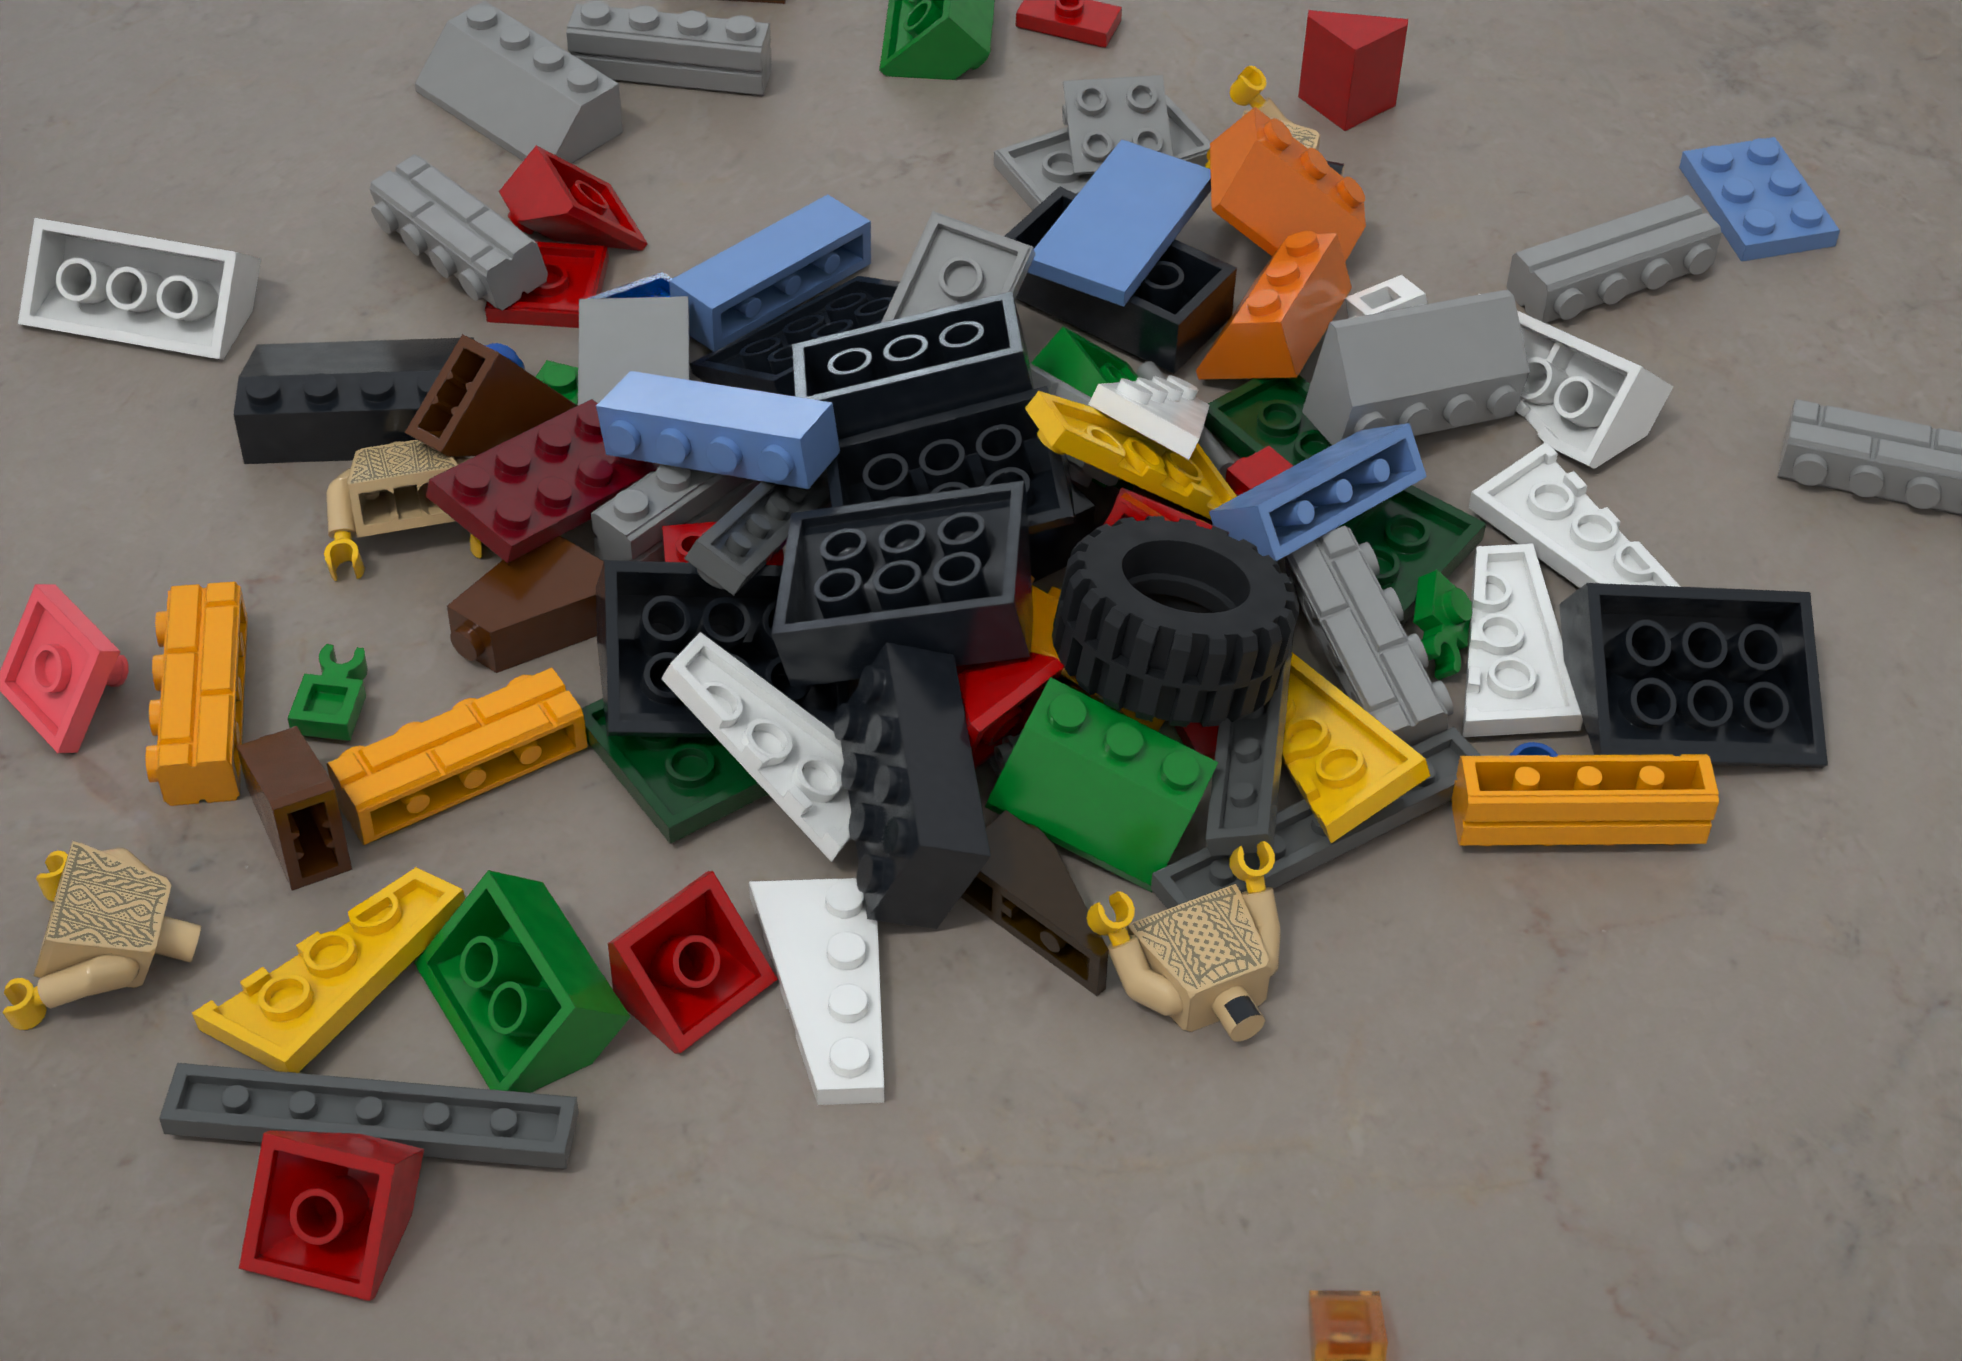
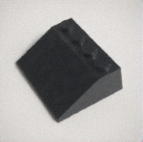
M857 276L749 332L718 351L711 352L690 363L691 370L695 376L705 383L795 396L792 344L881 323L900 282Z
M460 338L257 344L238 377L233 414L244 464L351 461L354 459L355 452L362 448L417 440L406 434L405 431Z
M1043 386L838 439L840 453L826 468L832 507L1024 481L1027 491L1029 534L1076 523L1066 454L1055 453L1040 441L1037 436L1039 428L1025 409L1038 391L1050 394L1048 387Z
M1024 481L791 513L771 634L791 688L860 679L864 668L872 665L886 642L953 654L956 666L1030 657L1033 599L1027 491Z
M604 560L596 585V623L607 736L716 738L661 679L670 663L700 632L833 731L835 716L839 707L849 700V681L791 688L771 635L783 565H765L733 596L725 589H719L708 584L701 578L697 568L691 563Z
M1586 583L1559 604L1564 663L1594 755L1672 754L1674 756H1681V754H1708L1712 765L1824 768L1828 765L1810 592Z

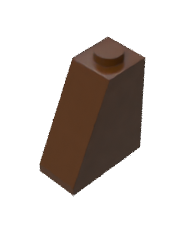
M462 334L405 433L448 457L477 456L578 405L499 352Z
M561 536L509 563L502 560L447 605L451 630L450 639L453 647L465 659L469 661L476 660L495 673L596 637V585L604 561Z
M295 726L238 745L237 750L246 787L291 890L293 891L352 870L335 787L298 727Z

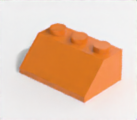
M1256 107L1251 109L1210 143L1211 208L1213 212L1272 257L1288 235L1301 231H1313L1316 234L1337 233L1346 262L1366 227L1365 195L1360 185L1354 179L1348 176H1341L1328 165L1326 159L1318 150L1306 148L1291 135L1283 122L1276 118L1270 119Z
M1301 231L1287 236L1253 282L1196 369L1198 380L1298 377L1328 328L1329 322L1333 320L1352 289L1337 233L1316 234L1313 231Z

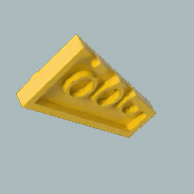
M1041 391L1036 393L1025 408L1039 428L1037 432L1038 438L1053 452L1061 455H1070L1206 518L1211 519L1209 511L1237 497L1198 443L1188 460L1093 407Z
M1292 652L1282 762L1332 844L1431 775L1426 758Z
M415 867L349 910L348 916L350 921L337 930L322 934L317 931L298 943L296 947L299 954L269 973L264 967H261L241 980L240 984L243 991L220 1006H217L210 1000L193 1011L192 1015L198 1029L275 1071L299 1073L427 948L466 899L463 889Z

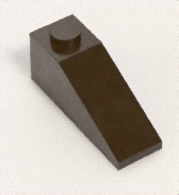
M1005 810L986 826L991 857L961 898L1096 996L1100 995L1106 989L1109 949L1102 936L1093 932L1088 926V909L1054 844L1048 840L1038 827L1032 824H1025Z

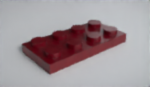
M591 399L430 478L426 497L506 563H509L589 521L593 511L650 472L656 471L661 464L606 455L596 409L598 403Z

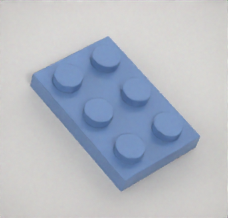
M1775 137L1683 151L1679 168L1712 218L1721 226V232L1741 262L1836 246L1840 229Z

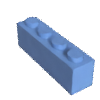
M827 194L669 280L670 297L688 296L689 335L713 352H716L870 265L871 221Z
M630 371L596 405L606 455L809 489L840 453L833 403Z
M1410 423L1365 429L1352 434L1209 511L1213 525L1228 531L1229 537L1238 541L1245 539L1257 546L1260 555H1269L1273 560L1278 561L1426 478L1427 475Z

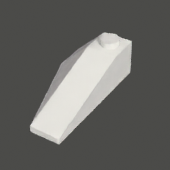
M1517 311L1530 373L1516 412L1532 425L1544 443L1547 441L1554 450L1595 469L1648 435L1673 389L1672 385L1638 364Z

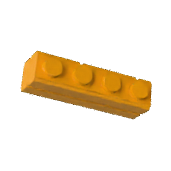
M235 581L208 583L206 588H202L199 584L171 586L170 591H168L167 611L156 612L157 642L159 647H164V654L153 655L152 658L153 682L156 691H161V698L150 700L149 722L152 735L158 736L157 745H148L146 747L145 761L149 782H159L164 802L170 806L198 804L200 799H204L207 803L236 801L237 797L240 796L241 763L237 746L242 744L248 616L241 586Z
M551 667L533 676H518L510 681L506 687L481 698L464 699L458 702L450 711L427 721L407 723L394 735L366 747L360 745L345 750L339 758L328 762L327 769L336 790L339 808L364 846L587 748L584 714L580 705L570 691H566L565 684Z
M1672 754L1558 755L1557 757H1550L1549 755L1460 756L1456 773L1457 780H1455L1451 797L1459 846L1706 844L1712 827L1711 820H1714L1719 804V792L1708 754H1681V756H1674Z

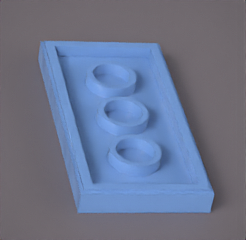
M1121 139L1034 248L1035 257L1028 273L1125 306L1210 193L1211 169Z

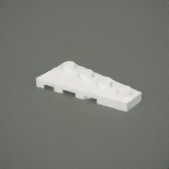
M1169 375L1167 380L1153 376L1152 380L1138 377L1136 381H1130L1121 378L1120 382L1098 384L1088 404L1188 460L1200 439L1210 406L1196 398L1199 390L1195 386L1172 375Z
M1547 441L1471 492L1469 509L1516 543H1533L1537 558L1579 588L1586 583L1681 587L1639 541L1630 542L1620 532L1619 526L1621 521L1608 507L1599 509L1586 495L1587 485L1574 471L1566 473L1556 462L1558 453Z
M1534 544L1477 546L1473 565L1472 617L1469 626L1462 736L1478 737L1580 731L1583 718L1564 663L1562 638Z
M700 632L670 663L661 679L832 862L851 838L849 834V819L851 815L848 790L843 788L841 781L844 763L841 741L836 739L833 730Z
M856 878L749 881L751 903L755 914H758L763 930V939L769 958L773 960L777 972L780 991L785 1007L789 1009L795 1027L796 1040L817 1104L884 1103L878 923L876 920L867 919L864 894L858 890Z

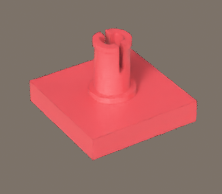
M35 584L0 670V692L57 753H78L105 687H119L124 684L128 675V661L124 655H120V650L55 584Z

